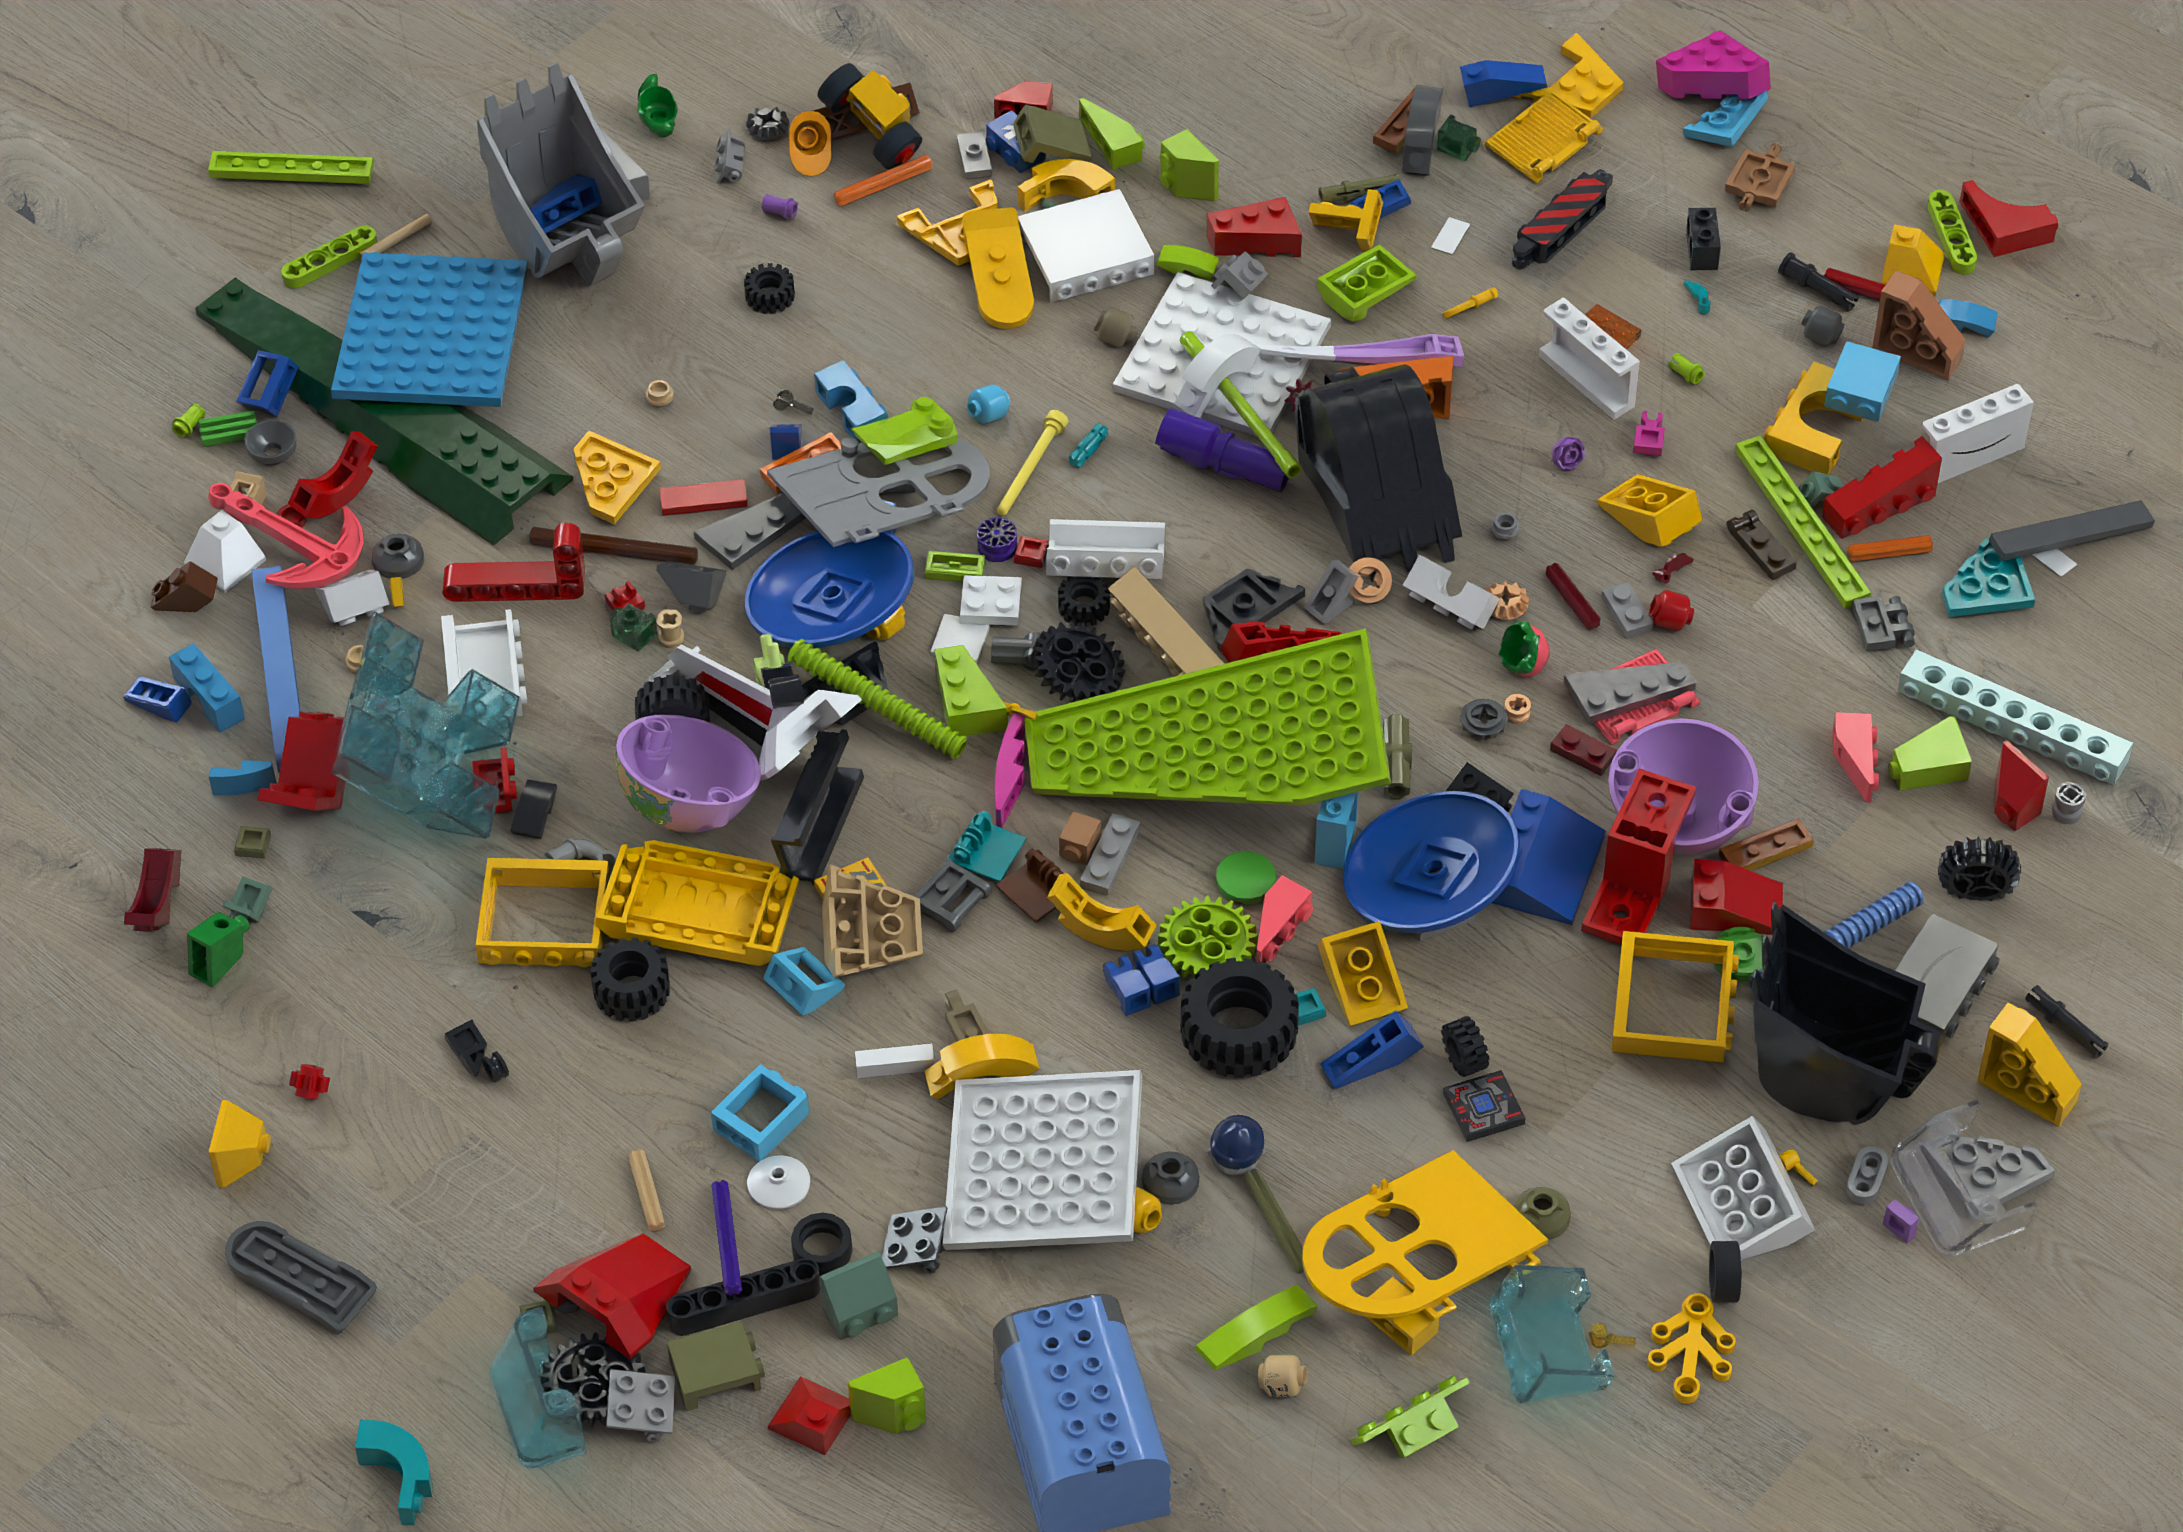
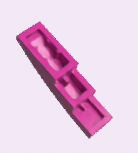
M1013 713L1003 736L996 765L994 783L996 826L1000 828L1006 822L1025 785L1024 766H1022L1025 761L1024 741H1022L1025 736V716Z

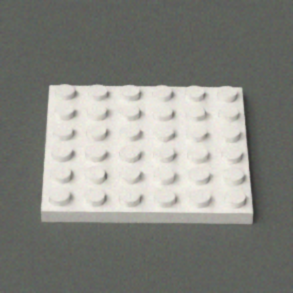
M1177 272L1113 383V392L1167 409L1175 408L1186 412L1174 404L1186 382L1181 377L1194 359L1180 343V337L1185 332L1192 331L1204 346L1227 334L1241 335L1255 345L1320 346L1331 327V318L1252 294L1243 299L1232 288L1219 285L1214 289L1211 286L1213 282ZM1258 354L1249 373L1234 372L1227 377L1273 433L1289 403L1284 402L1291 394L1286 390V387L1289 385L1296 388V380L1298 378L1302 380L1312 360ZM1217 387L1201 418L1256 436Z
M1129 1070L956 1080L946 1194L948 1210L943 1231L944 1249L962 1250L1133 1241L1142 1093L1141 1071Z

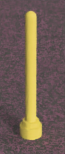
M1050 410L1044 419V432L997 508L999 515L1004 516L1008 513L1053 437L1063 433L1069 420L1064 413L1058 410Z

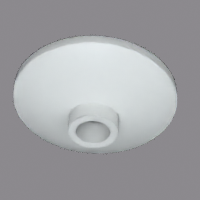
M783 1155L771 1156L761 1160L751 1169L747 1179L751 1198L760 1206L771 1210H784L799 1204L807 1196L811 1183L809 1172L804 1164L795 1158Z

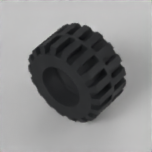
M673 674L666 675L664 678L656 677L653 682H646L644 688L638 690L637 697H635V718L638 720L653 715H680L710 723L708 693L704 690L702 684H696V680L693 678L685 679L684 675L673 677Z
M625 938L619 939V943L614 944L610 942L607 944L606 950L601 948L597 952L598 957L593 958L591 968L593 995L595 1001H597V1006L600 1010L604 1009L606 1015L609 1017L615 1015L616 1020L623 1021L624 1018H629V1021H636L635 1018L641 1017L643 1020L649 1018V1013L656 1014L659 1011V1006L665 1005L667 1002L666 997L670 994L668 964L664 953L661 954L658 946L651 947V942L647 940L639 942V938H632L631 941H626ZM628 976H638L642 978L632 983H623L619 981L622 978Z

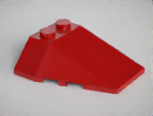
M643 1233L555 1269L533 1287V1292L556 1308L560 1307L568 1299L606 1325L605 1342L628 1359H631L652 1341L657 1326L667 1314L666 1305L668 1300L679 1293L691 1271V1266Z

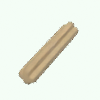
M642 1149L631 1151L628 1155L648 1230L651 1232L663 1230L665 1227L664 1217L645 1151Z

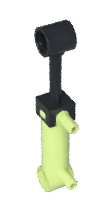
M761 635L760 641L763 657L753 658L757 684L769 689L773 709L804 704L799 674L793 675L792 665L790 663L785 664L783 654H780L778 643L772 641V635Z

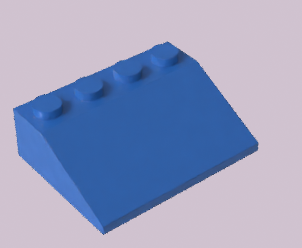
M1521 789L1511 813V818L1514 821L1520 838L1519 862L1508 885L1491 903L1572 925L1606 830L1550 796Z

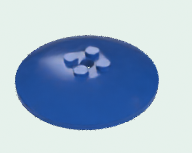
M815 531L786 544L772 554L757 569L749 582L745 594L747 617L759 635L771 634L772 641L777 642L781 646L792 648L799 639H804L806 644L811 643L813 648L840 644L874 629L901 606L913 584L914 563L907 546L888 531L879 533V537L859 543L852 541L835 547L819 531Z
M1442 791L1411 798L1378 816L1357 837L1349 850L1344 864V889L1354 910L1369 923L1380 921L1382 929L1401 933H1422L1443 929L1477 914L1501 894L1513 877L1519 862L1521 850L1519 834L1508 812L1487 797L1470 792ZM1441 868V870L1437 873L1430 874L1431 871H1436Z

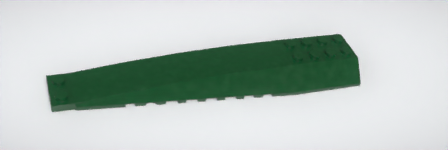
M236 277L195 308L198 317L215 327L221 336L252 361H254L258 350L280 354L294 361L299 368L290 389L299 395L300 400L306 405L310 404L317 409V413L322 418H328L333 422L335 428L342 434L350 435L351 431H359L378 445L372 457L375 461L386 465L389 472L412 491L492 545L497 544L514 529L512 513L541 489L554 496L573 481L572 475L494 423L461 405L332 399L331 388L343 340L255 291ZM266 361L263 370L271 375L275 363Z

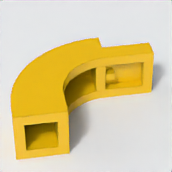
M1057 159L1044 162L1033 167L1032 178L1018 186V206L1026 212L1039 204L1042 198L1047 199L1055 195H1072L1084 199L1114 191L1115 178L1103 168L1087 161Z
M1068 873L1058 876L1047 896L1061 912L1058 920L1066 928L1086 941L1108 949L1132 951L1145 948L1157 926L1139 905L1117 909L1095 901Z
M983 1034L962 1039L940 1050L941 1060L926 1069L924 1073L930 1095L939 1100L955 1089L956 1080L973 1079L987 1075L1000 1077L1030 1076L1039 1070L1040 1067L1034 1046L1027 1040L1008 1034Z

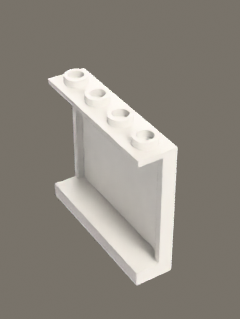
M1120 189L1018 216L1022 243L1027 242L1050 288L1051 302L1154 275V253Z

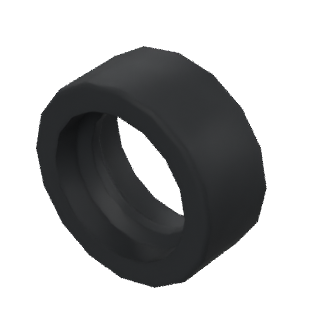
M824 1212L810 1214L801 1219L793 1229L791 1244L794 1261L803 1258L812 1259L819 1266L820 1276L843 1267L850 1261L853 1251L850 1228L838 1216ZM823 1232L833 1234L841 1242L840 1247L835 1252L823 1256L812 1255L803 1248V1242L808 1237Z
M1712 1241L1709 1253L1711 1299L1713 1302H1738L1741 1295L1742 1281L1739 1243L1737 1241Z

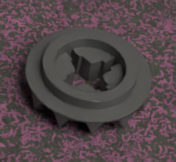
M766 105L765 109L756 108L754 113L748 114L746 127L747 131L757 139L773 140L787 132L789 119L785 111H779L778 107L769 109Z
M1476 699L1463 707L1460 720L1463 730H1468L1471 737L1480 735L1483 740L1486 736L1495 738L1498 732H1504L1508 715L1504 707L1498 702L1490 699ZM1483 713H1486L1485 717H1487V724L1485 725L1480 720Z

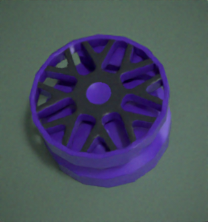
M992 517L983 521L977 529L979 554L985 555V559L991 562H1003L1012 558L1017 549V528L1014 523L1002 517Z

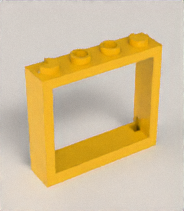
M487 858L475 945L478 963L488 965L517 964L520 966L548 965L551 967L592 966L593 958L598 957L597 952L603 947L604 932L596 927V917L610 879L608 861ZM498 886L598 888L592 943L491 941Z
M1623 931L1612 1052L1724 1063L1725 1051H1731L1733 1033L1727 1032V1024L1733 1025L1735 1006H1729V998H1736L1737 980L1731 979V973L1738 972L1739 955H1733L1734 941ZM1633 956L1723 964L1716 1040L1626 1032Z

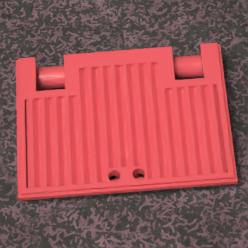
M1655 649L1612 669L1667 664L1668 662ZM1687 691L1681 695L1594 722V724L1608 742L1613 745L1620 742V735L1626 732L1633 735L1648 725L1668 720L1678 715L1680 708L1687 704L1690 708L1698 706L1700 701L1694 691Z

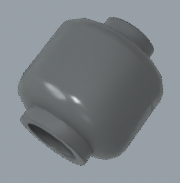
M1822 305L1817 306L1814 311L1808 310L1801 325L1805 326L1804 336L1822 346H1828L1831 342L1836 344L1845 326L1839 313Z

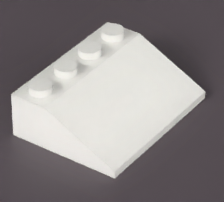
M1753 1116L1671 1163L1710 1245L1712 1241H1737L1740 1247L1741 1260L1789 1246L1815 1231L1766 1129Z

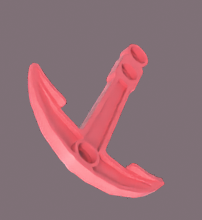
M224 483L213 484L209 489L208 500L212 507L224 509L226 513L233 516L237 521L255 526L314 562L308 567L302 562L289 569L266 575V583L296 589L323 587L343 579L356 567L363 550V530L358 518L347 506L342 507L341 510L343 527L340 540L337 544H331L265 509L262 504L241 492L232 491L231 487Z

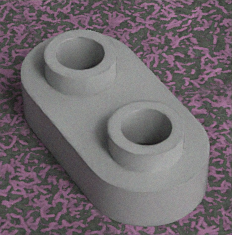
M1868 1146L1858 1152L1846 1188L1847 1195L1852 1201L1858 1204H1869L1877 1198L1888 1167V1156L1882 1149Z

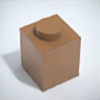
M1073 811L1059 837V856L1071 862L1087 865L1101 838V820Z

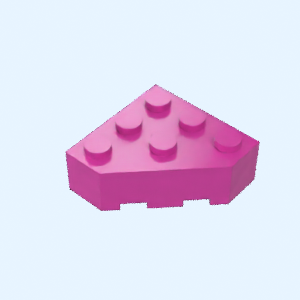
M1721 30L1713 32L1703 39L1692 42L1688 46L1675 52H1670L1656 60L1658 88L1673 98H1685L1686 94H1701L1702 99H1722L1723 94H1738V99H1751L1771 89L1769 61Z

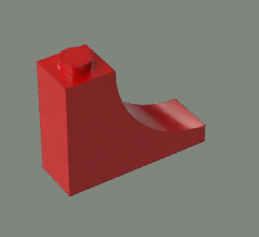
M1973 180L1963 182L1959 202L1993 257L2054 242L2055 233L2059 226L2058 219L2055 214L2051 213L2046 204L2038 206L2008 204L1986 194Z

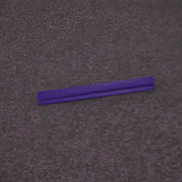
M721 1180L720 1182L714 1181L711 1188L724 1290L727 1295L731 1296L732 1294H739L742 1291L730 1192L728 1182Z

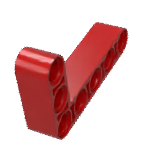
M561 523L555 527L554 561L449 564L444 568L442 594L447 600L454 602L578 599L584 594L585 562L581 531L577 525L572 523Z

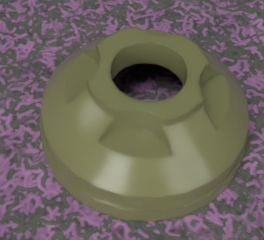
M1547 1187L1530 1188L1519 1195L1514 1204V1207L1548 1240L1559 1237L1569 1226L1571 1214L1568 1201L1554 1189ZM1544 1198L1549 1200L1552 1206L1548 1210H1539L1533 1203L1537 1199Z

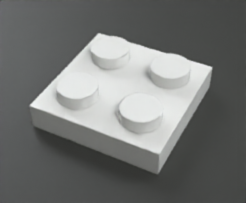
M964 575L960 624L1018 625L1022 577Z

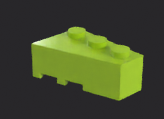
M958 645L934 649L936 677L946 724L951 727V731L959 732L960 737L963 735L971 736L1005 731L1008 727L1007 707L965 646Z

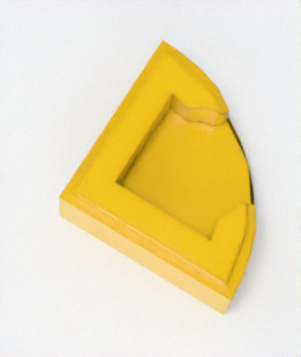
M402 577L390 578L392 605L394 607L404 606Z

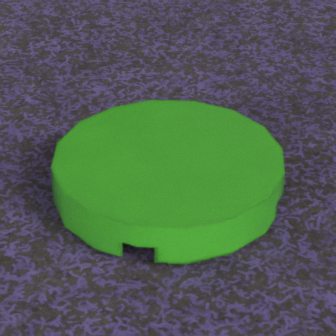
M1240 851L1232 853L1224 858L1217 867L1216 885L1221 895L1229 901L1232 900L1233 903L1234 900L1242 902V905L1261 903L1264 901L1265 894L1276 883V870L1273 863L1265 856L1256 852Z
M1733 927L1724 930L1719 934V938L1716 939L1734 941L1733 955H1739L1738 972L1731 973V979L1749 982V977L1754 974L1755 969H1758V971L1763 970L1762 942L1764 935L1762 934L1761 936L1755 933V929ZM1714 964L1716 970L1722 974L1723 964Z

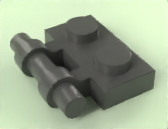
M1882 596L1853 600L1852 609L1866 651L1895 648L1896 638L1902 640L1906 648L1912 647L1915 644L1913 638L1915 631L1912 624L1908 623V611L1899 596L1891 597L1889 599L1890 604L1884 605ZM1889 618L1895 620L1896 624H1891Z

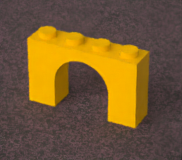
M1813 361L1808 371L1803 370L1797 389H1791L1787 398V405L1785 408L1782 406L1779 408L1775 424L1773 426L1769 425L1764 434V441L1767 442L1776 458L1812 472L1815 471L1829 475L1839 460L1842 440L1812 429L1803 422L1801 417L1814 410H1830L1860 422L1863 421L1864 418L1824 407L1827 387L1835 369Z

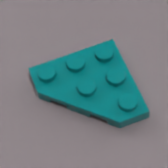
M1985 538L1981 542L1979 549L1959 568L1958 574L1952 581H1948L1942 591V598L1948 617L2033 608L2035 604V597L2021 557L2001 561L1989 538Z

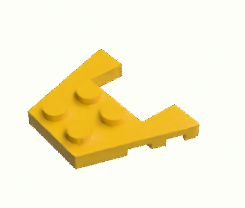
M1575 33L1561 45V54L1577 62V64L1551 87L1513 97L1519 99L1522 96L1533 98V103H1535L1547 92L1553 90L1591 119L1623 91L1624 82L1585 40Z
M991 179L969 187V195L978 206L969 211L998 209V202ZM919 207L897 215V224L957 266L970 261L963 232L962 217L964 213L931 225Z

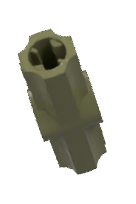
M1391 714L1388 718H1384L1383 723L1391 784L1384 785V794L1388 795L1391 799H1402L1410 793L1412 743H1409V719L1403 717L1402 714Z

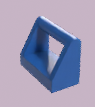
M258 350L236 402L277 417L299 366L288 357ZM265 362L275 363L261 399H250Z

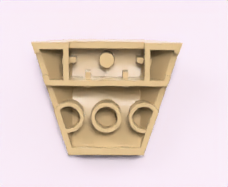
M830 864L822 904L824 959L833 977L921 957L923 955L920 898L886 885L880 887L865 881V877L856 875V877L839 871V867Z

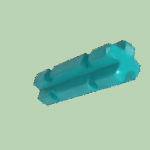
M1101 423L1095 424L1091 432L1077 445V449H1074L1069 455V464L1074 465L1076 468L1082 467L1086 462L1085 459H1088L1100 446V442L1106 439L1108 428Z

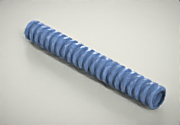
M1908 881L1904 886H1899L1896 890L1884 895L1882 899L1876 900L1875 903L1869 904L1867 908L1864 907L1860 912H1856L1853 916L1846 918L1845 921L1834 925L1831 930H1826L1825 933L1849 949L1850 946L1863 941L1865 937L1878 932L1880 928L1883 929L1887 924L1893 923L1894 920H1898L1902 915H1906L1909 911H1913L1916 907L1921 906L1924 903L1923 893L1915 883ZM1762 969L1759 970V973H1760L1761 976H1762V972H1763ZM1751 975V976L1749 977V985H1750V988H1751V990H1752V992H1753V987H1752V978H1753V975Z

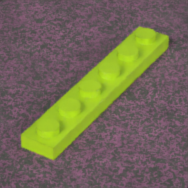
M212 151L208 173L209 178L370 184L374 161L373 157Z

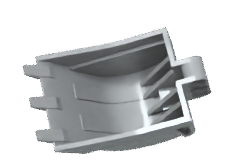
M556 62L548 67L549 85L531 93L527 79L524 78L516 83L517 100L500 109L494 94L485 97V116L477 120L480 154L482 161L487 167L491 202L499 225L519 259L527 261L528 268L531 270L533 277L540 278L572 262L585 283L591 286L615 273L624 252L619 237L636 228L645 205L612 154L573 74L571 73L563 77L560 66ZM576 174L594 178L602 204L545 234L530 208L555 185Z

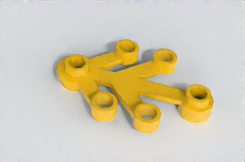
M1701 1293L1689 1295L1682 1303L1681 1312L1665 1322L1654 1324L1651 1332L1652 1340L1656 1344L1663 1345L1669 1342L1671 1332L1689 1323L1686 1334L1661 1349L1652 1350L1647 1360V1365L1652 1371L1660 1372L1666 1368L1668 1360L1685 1350L1682 1375L1676 1378L1673 1387L1675 1399L1682 1404L1693 1403L1699 1396L1700 1383L1695 1378L1698 1352L1712 1367V1376L1715 1380L1719 1382L1728 1381L1732 1374L1731 1363L1722 1359L1701 1335V1328L1703 1325L1716 1339V1350L1724 1355L1731 1354L1734 1351L1736 1338L1733 1334L1726 1332L1712 1316L1714 1312L1712 1302L1706 1295ZM1693 1309H1699L1702 1312H1695ZM1663 1331L1666 1335L1660 1336L1656 1332ZM1728 1341L1731 1345L1725 1346L1721 1342ZM1659 1358L1662 1362L1656 1363L1652 1359ZM1724 1368L1727 1372L1720 1373L1717 1369ZM1687 1390L1691 1394H1684L1681 1391Z

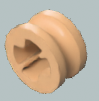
M1513 694L1506 698L1504 709L1507 712L1508 721L1520 724L1529 719L1531 709L1529 698L1521 694ZM1515 707H1521L1519 711L1514 710Z

